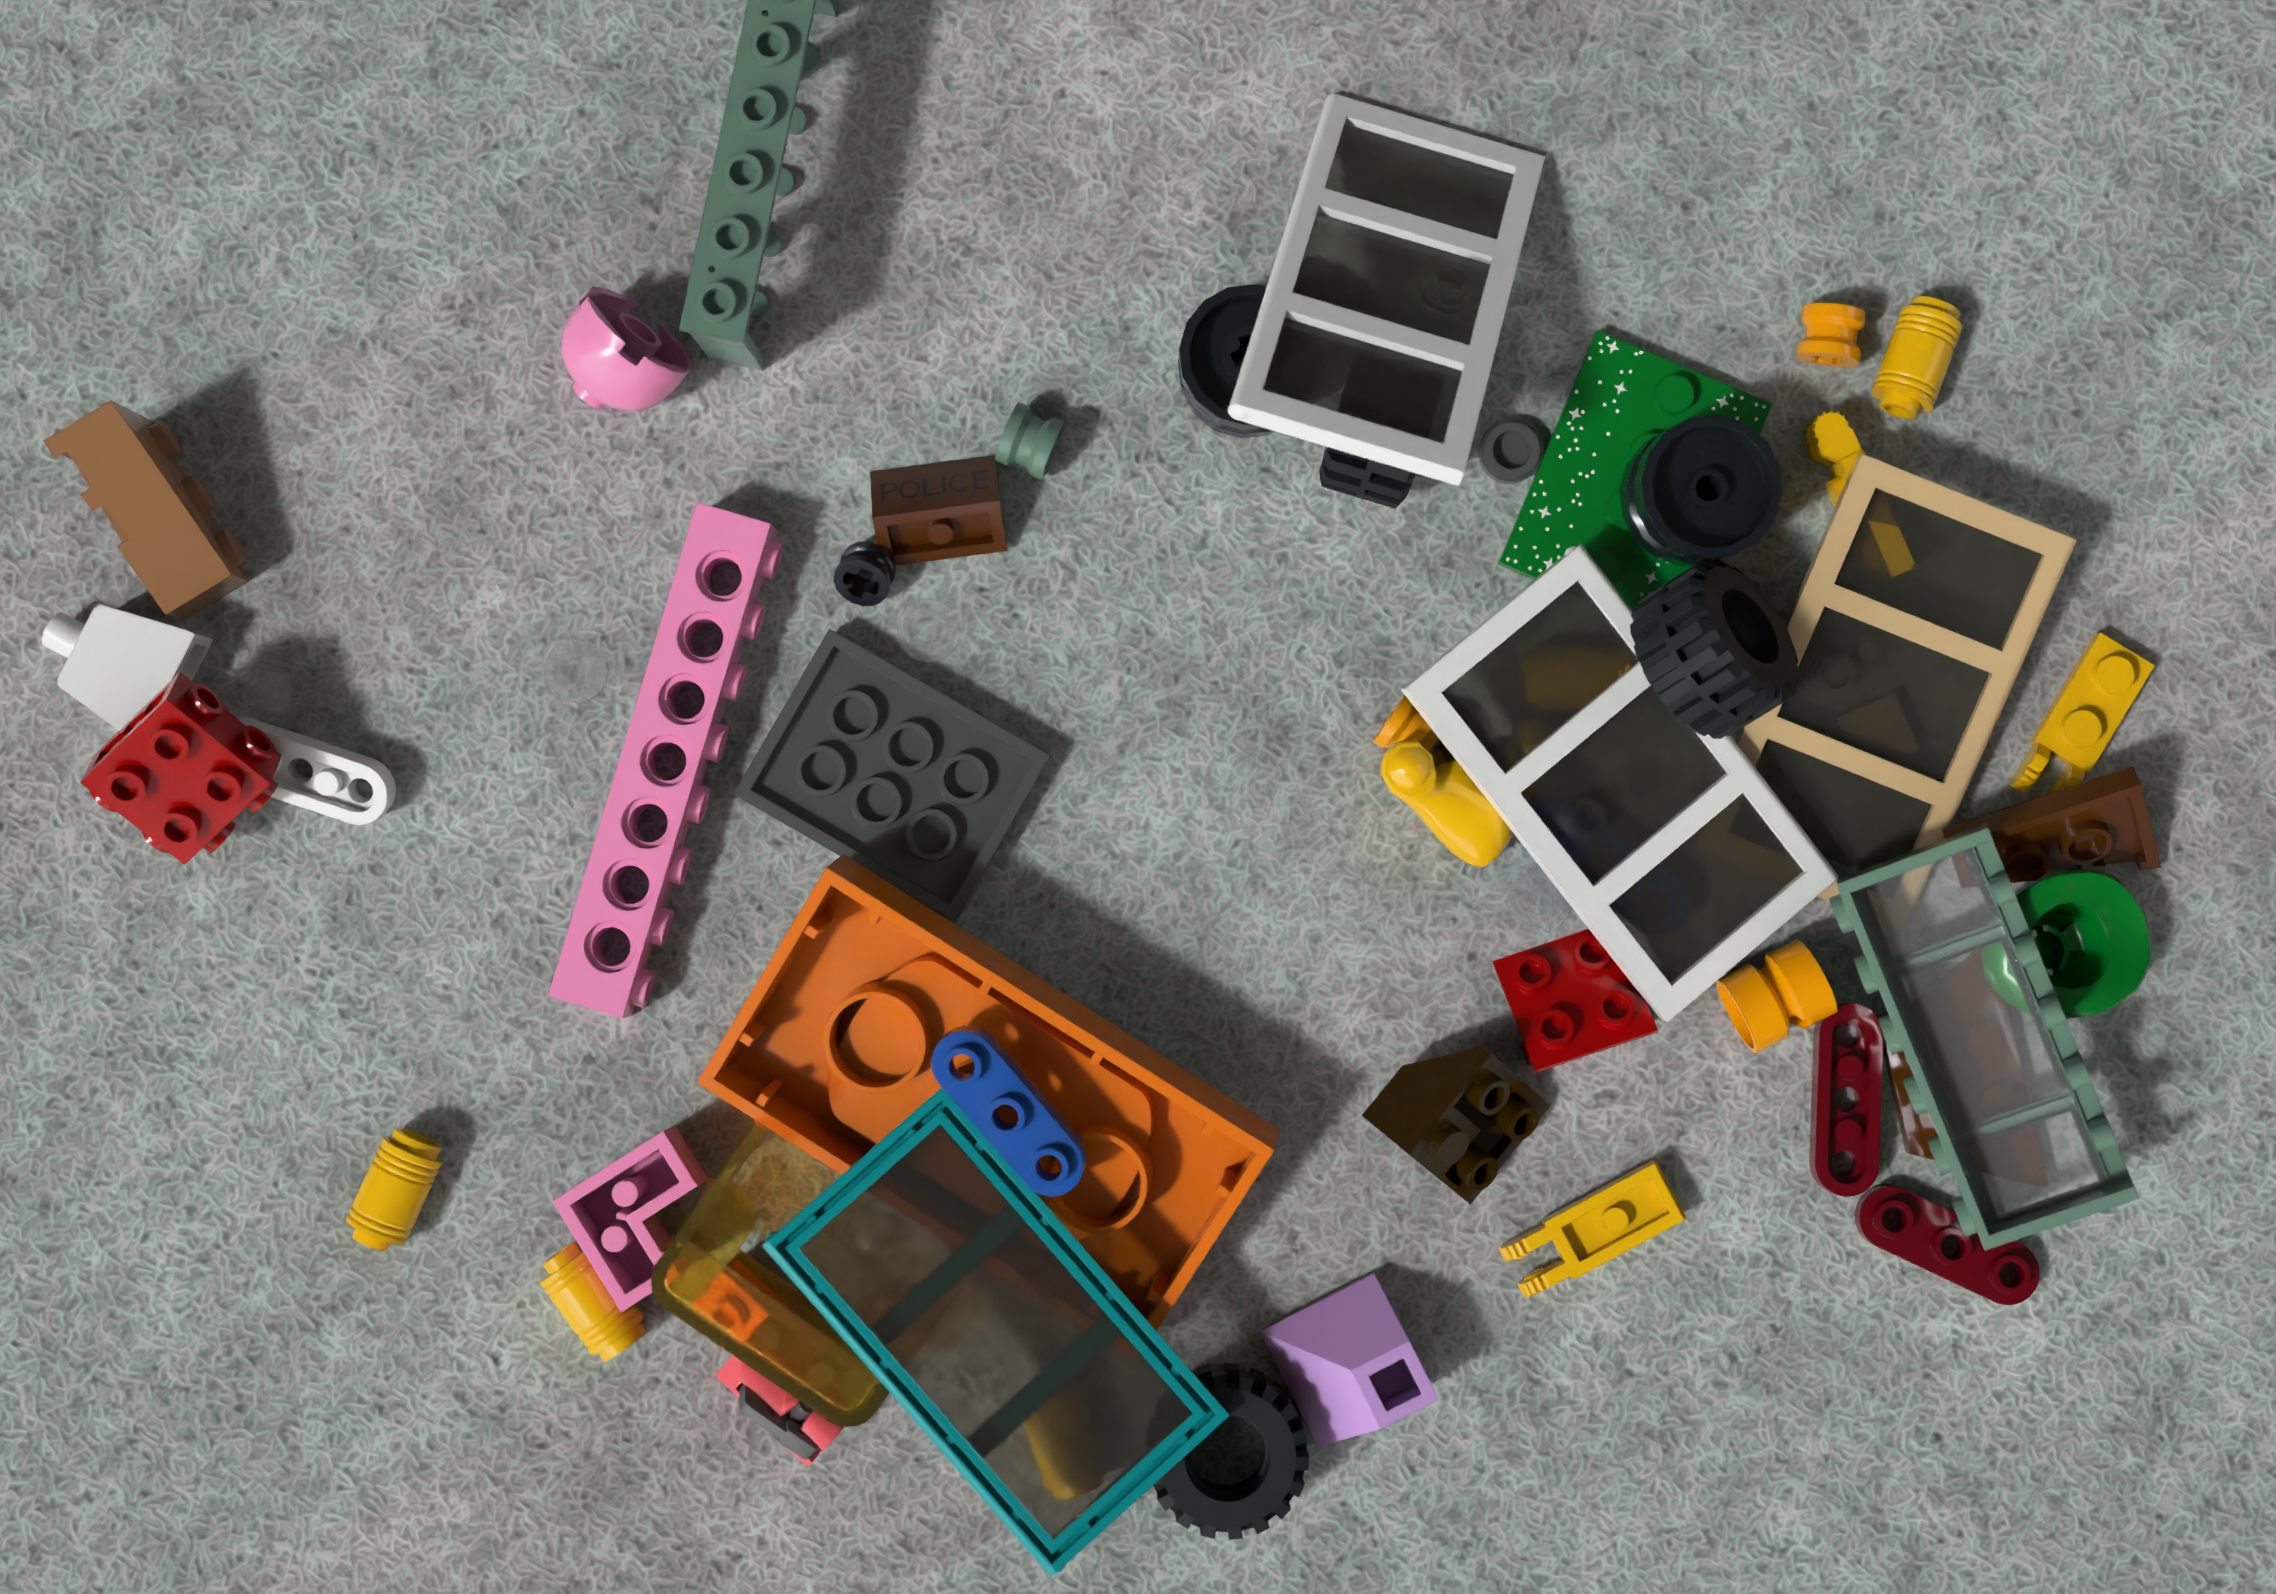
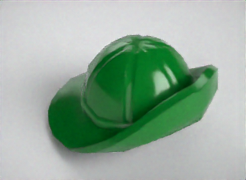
M2091 869L2058 872L2039 880L2016 894L2066 1019L2085 1017L2113 1009L2138 990L2151 964L2152 948L2146 914L2130 890L2119 879L2105 872ZM2002 941L1982 947V965L1986 980L2006 1002L2031 1015Z

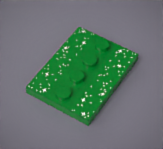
M1597 330L1588 347L1497 565L1534 580L1560 559L1569 547L1581 543L1629 606L1634 609V607L1639 605L1638 602L1693 565L1679 566L1656 559L1635 542L1622 518L1619 492L1629 460L1644 442L1692 417L1724 416L1747 424L1760 435L1772 403ZM1696 490L1698 496L1705 500L1704 491ZM1576 583L1564 591L1568 595L1591 604Z

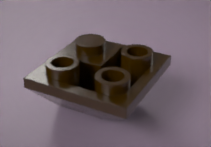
M1485 1047L1402 1065L1362 1116L1471 1205L1480 1192L1494 1181L1498 1170L1519 1144L1533 1133L1539 1120L1549 1109L1550 1105Z

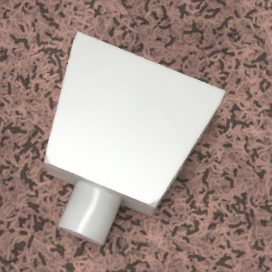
M97 604L93 608L86 624L62 612L57 613L49 621L42 636V645L68 658L58 677V686L117 730L125 726L179 672L192 681L213 639L199 633L101 604Z

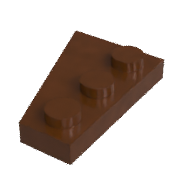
M2133 767L2100 776L2093 780L1942 829L1946 839L1986 822L2011 883L2036 881L2047 870L2077 867L2078 870L2091 869L2105 872L2106 864L2135 861L2138 870L2161 868L2142 785ZM1965 850L1951 855L1950 857L1961 888L1979 886Z

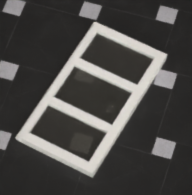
M1338 94L1328 95L1228 408L1229 415L1236 420L1459 486L1466 469L1545 156Z
M1580 543L1569 547L1560 559L1400 690L1494 807L1640 995L1646 1000L1659 1019L1669 1022L1823 890L1830 887L1839 875L1731 736H1725L1721 739H1713L1708 734L1703 736L1695 732L1689 724L1685 725L1664 705L1643 673L1642 666L1637 659L1633 647L1635 643L1630 630V624L1633 623L1631 616L1633 609Z

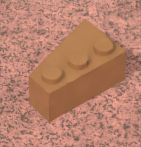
M110 400L43 441L55 459L63 455L72 459L90 487L82 492L81 496L92 511L102 507L122 541L117 547L165 615L185 621L249 582L240 565L248 561L242 546L228 529L220 532L208 514V511L215 507V503L206 487L195 475H191L188 478L185 476L175 457L183 453L182 448L172 431L163 421H158L154 424L152 420Z

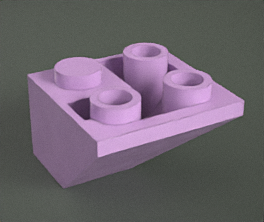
M1374 1272L1260 1329V1333L1318 1447L1380 1430L1439 1400Z

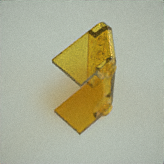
M752 1118L699 1192L657 1259L651 1276L652 1292L658 1303L667 1311L831 1423L842 1427L858 1426L868 1421L876 1413L889 1394V1391L801 1291L740 1250V1247L750 1235L755 1225L756 1209L749 1193L733 1182L732 1179L766 1133L765 1126ZM970 1272L887 1345V1348L905 1368L908 1367L972 1275ZM876 1291L862 1297L854 1305L853 1309L870 1326L899 1301L901 1297L887 1291Z

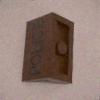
M995 455L870 472L872 519L877 544L888 550L894 558L896 566L1008 551Z

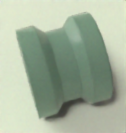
M1018 402L1002 434L995 461L1006 466L1018 463L1027 467L1030 476L1043 480L1054 458L1055 450L1062 439L1066 421L1056 417L1047 420L1033 414L1030 406Z

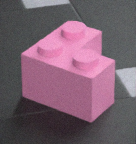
M675 1125L660 1132L552 1201L621 1312L675 1279L689 1268L655 1213L709 1180Z

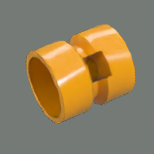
M1798 939L1766 954L1764 968L1759 970L1747 964L1716 981L1719 997L1739 1036L1754 1054L1786 1039L1789 1036L1790 1024L1793 1023L1802 1029H1806L1837 1012V1003L1827 978L1810 950Z

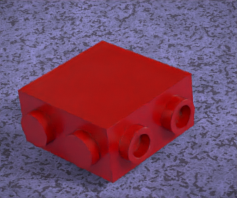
M179 672L94 755L80 783L90 790L92 797L100 806L111 812H118L141 830L144 838L151 846L161 852L170 853L185 865L202 848L209 853L215 851L231 834L236 825L232 820L244 808L254 813L267 802L278 786V783L273 780V776L282 755L275 750L272 741L264 732L254 726L244 725L227 711L215 692L203 684H194Z

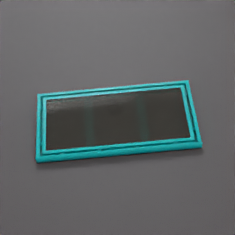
M942 1087L778 1231L770 1232L762 1244L766 1252L1050 1576L1063 1571L1070 1560L1230 1416L1040 1197L1023 1182Z

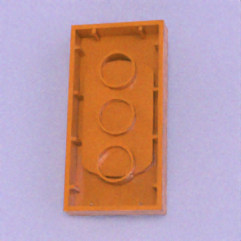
M841 855L824 870L697 1083L842 1175L941 1088L933 1074L931 1061L934 1049L944 1035L960 1026H975L987 1031L1079 1136L1086 1148V1168L1080 1181L1071 1191L1059 1196L1036 1194L1157 1331L1271 1157L1276 1147L1280 1129L848 856ZM965 1054L954 1056V1066L959 1072L969 1074L975 1071L974 1061ZM1000 1105L997 1107V1115L1001 1121L1008 1124L1018 1121V1113L1012 1106ZM941 1125L935 1128L866 1189V1191L956 1248L961 1246L1009 1203ZM1044 1155L1040 1157V1165L1046 1172L1058 1173L1062 1170L1061 1162L1055 1156ZM1026 1222L980 1262L1084 1329L1090 1327L1105 1313ZM1123 1333L1109 1344L1136 1362L1141 1356L1140 1352Z

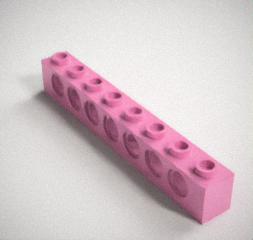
M696 503L549 990V997L620 1018L632 1016L635 1006L645 1008L648 1003L656 975L655 971L646 969L653 945L664 946L674 917V910L665 908L672 883L683 884L691 862L692 849L683 846L690 822L701 823L710 798L711 788L702 785L709 761L716 763L720 761L726 746L729 726L720 724L727 699L737 702L744 686L747 665L738 663L745 639L756 640L764 619L765 604L757 602L764 578L771 580L775 578L782 559L784 544L775 541L778 531L771 523L703 503ZM724 564L738 565L742 578L737 590L726 596L715 595L711 588L713 572ZM704 625H718L723 633L721 648L712 656L698 657L692 645L694 634ZM691 684L699 685L705 697L704 706L695 717L682 719L674 707L675 696L684 686ZM678 745L685 753L686 766L679 777L666 781L659 775L656 769V759L665 747ZM658 806L666 814L668 821L667 829L660 839L648 842L639 833L638 819L641 813L648 807ZM632 867H638L647 875L649 889L641 901L633 904L622 896L619 883L625 871ZM613 928L622 930L630 941L629 955L619 965L612 964L606 960L601 950V942L604 935Z

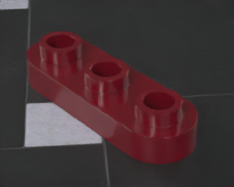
M1838 1003L1835 1014L1815 1024L1813 1037L1809 1166L1811 1174L1818 1185L1831 1193L1845 1197L1856 1196L1868 1190L1877 1178L1880 1162L1884 1035L1878 1017L1867 1007L1852 1003ZM1848 1022L1854 1026L1857 1035L1852 1045L1843 1047L1836 1040V1031L1841 1024ZM1847 1086L1854 1093V1103L1849 1109L1840 1111L1834 1104V1094L1839 1088ZM1845 1150L1852 1157V1166L1845 1174H1836L1831 1165L1832 1158L1837 1152Z
M1890 1184L1878 1185L1867 1190L1856 1205L1855 1223L1859 1233L1867 1242L1995 1303L2002 1305L2021 1303L2028 1299L2037 1288L2040 1278L2039 1264L2035 1255L2026 1246L2012 1241L1985 1251L1978 1233L1965 1236L1955 1212L1906 1189ZM1897 1207L1901 1214L1900 1223L1897 1227L1887 1230L1883 1226L1882 1215L1888 1208ZM1954 1234L1959 1241L1958 1250L1954 1255L1945 1257L1940 1249L1941 1241L1947 1235ZM2013 1262L2017 1269L2016 1277L2011 1283L2003 1284L1999 1279V1270L2005 1263Z

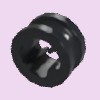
M868 541L856 542L848 546L843 552L840 563L835 570L833 581L836 590L849 602L860 606H874L881 603L888 595L890 585L896 576L897 566L888 550L880 545ZM862 568L870 571L873 575L870 579H866L857 573Z

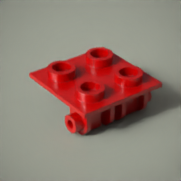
M1589 929L1492 961L1523 1040L1521 1048L1528 1066H1533L1535 1073L1658 1032L1646 1000L1640 995Z

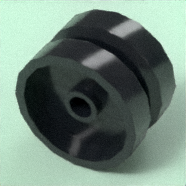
M1257 284L1228 287L1204 300L1187 321L1179 347L1178 370L1180 387L1192 412L1214 431L1238 438L1268 436L1275 432L1236 420L1228 413L1242 365L1236 367L1235 364L1240 358L1245 357L1266 291V287ZM1287 318L1284 319L1263 390L1308 403L1321 362L1318 332L1314 326Z
M1720 415L1689 418L1644 442L1627 463L1619 489L1622 518L1635 542L1656 559L1679 566L1695 565L1703 559H1711L1713 561L1725 559L1758 543L1774 523L1783 495L1780 465L1767 441L1747 424ZM1696 490L1704 491L1705 500L1698 496Z

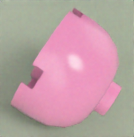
M592 287L572 310L563 327L561 351L565 367L575 380L572 386L573 390L583 401L597 409H604L607 405L619 411H645L659 405L680 385L690 370L687 368L692 363L691 357L684 346L661 324H659L658 337L644 322L630 315L629 313L637 305L636 303L621 294L600 287Z

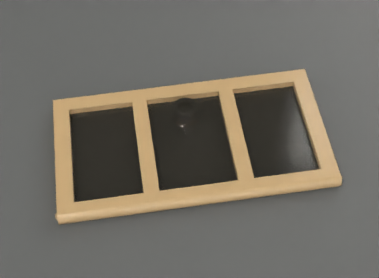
M1858 454L1785 622L1798 658L1797 667L1800 676L1799 683L1796 684L1797 691L1786 702L1739 729L1735 738L1736 744L1839 877L1850 875L1945 839L1942 829L1950 827L2077 542L2068 532H2056L1864 454ZM1722 771L1720 773L1719 778H1721L1724 775ZM1741 795L1699 829L1691 843L1693 847L1783 883L1799 871ZM1935 862L1865 887L1879 922L1886 924L1891 930L1899 929L1905 931ZM1837 879L1817 897L1830 901V897L1840 894L1836 886Z

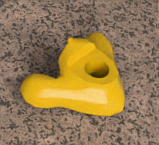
M1536 719L1517 723L1506 741L1504 760L1496 761V763L1505 773L1554 732L1552 727ZM1417 740L1398 741L1383 753L1379 770L1387 788L1422 819L1431 832L1451 853L1463 862L1480 869L1501 855L1514 833L1443 743H1441L1439 749L1429 753ZM1553 767L1521 792V795L1527 802H1529L1533 791L1546 778Z

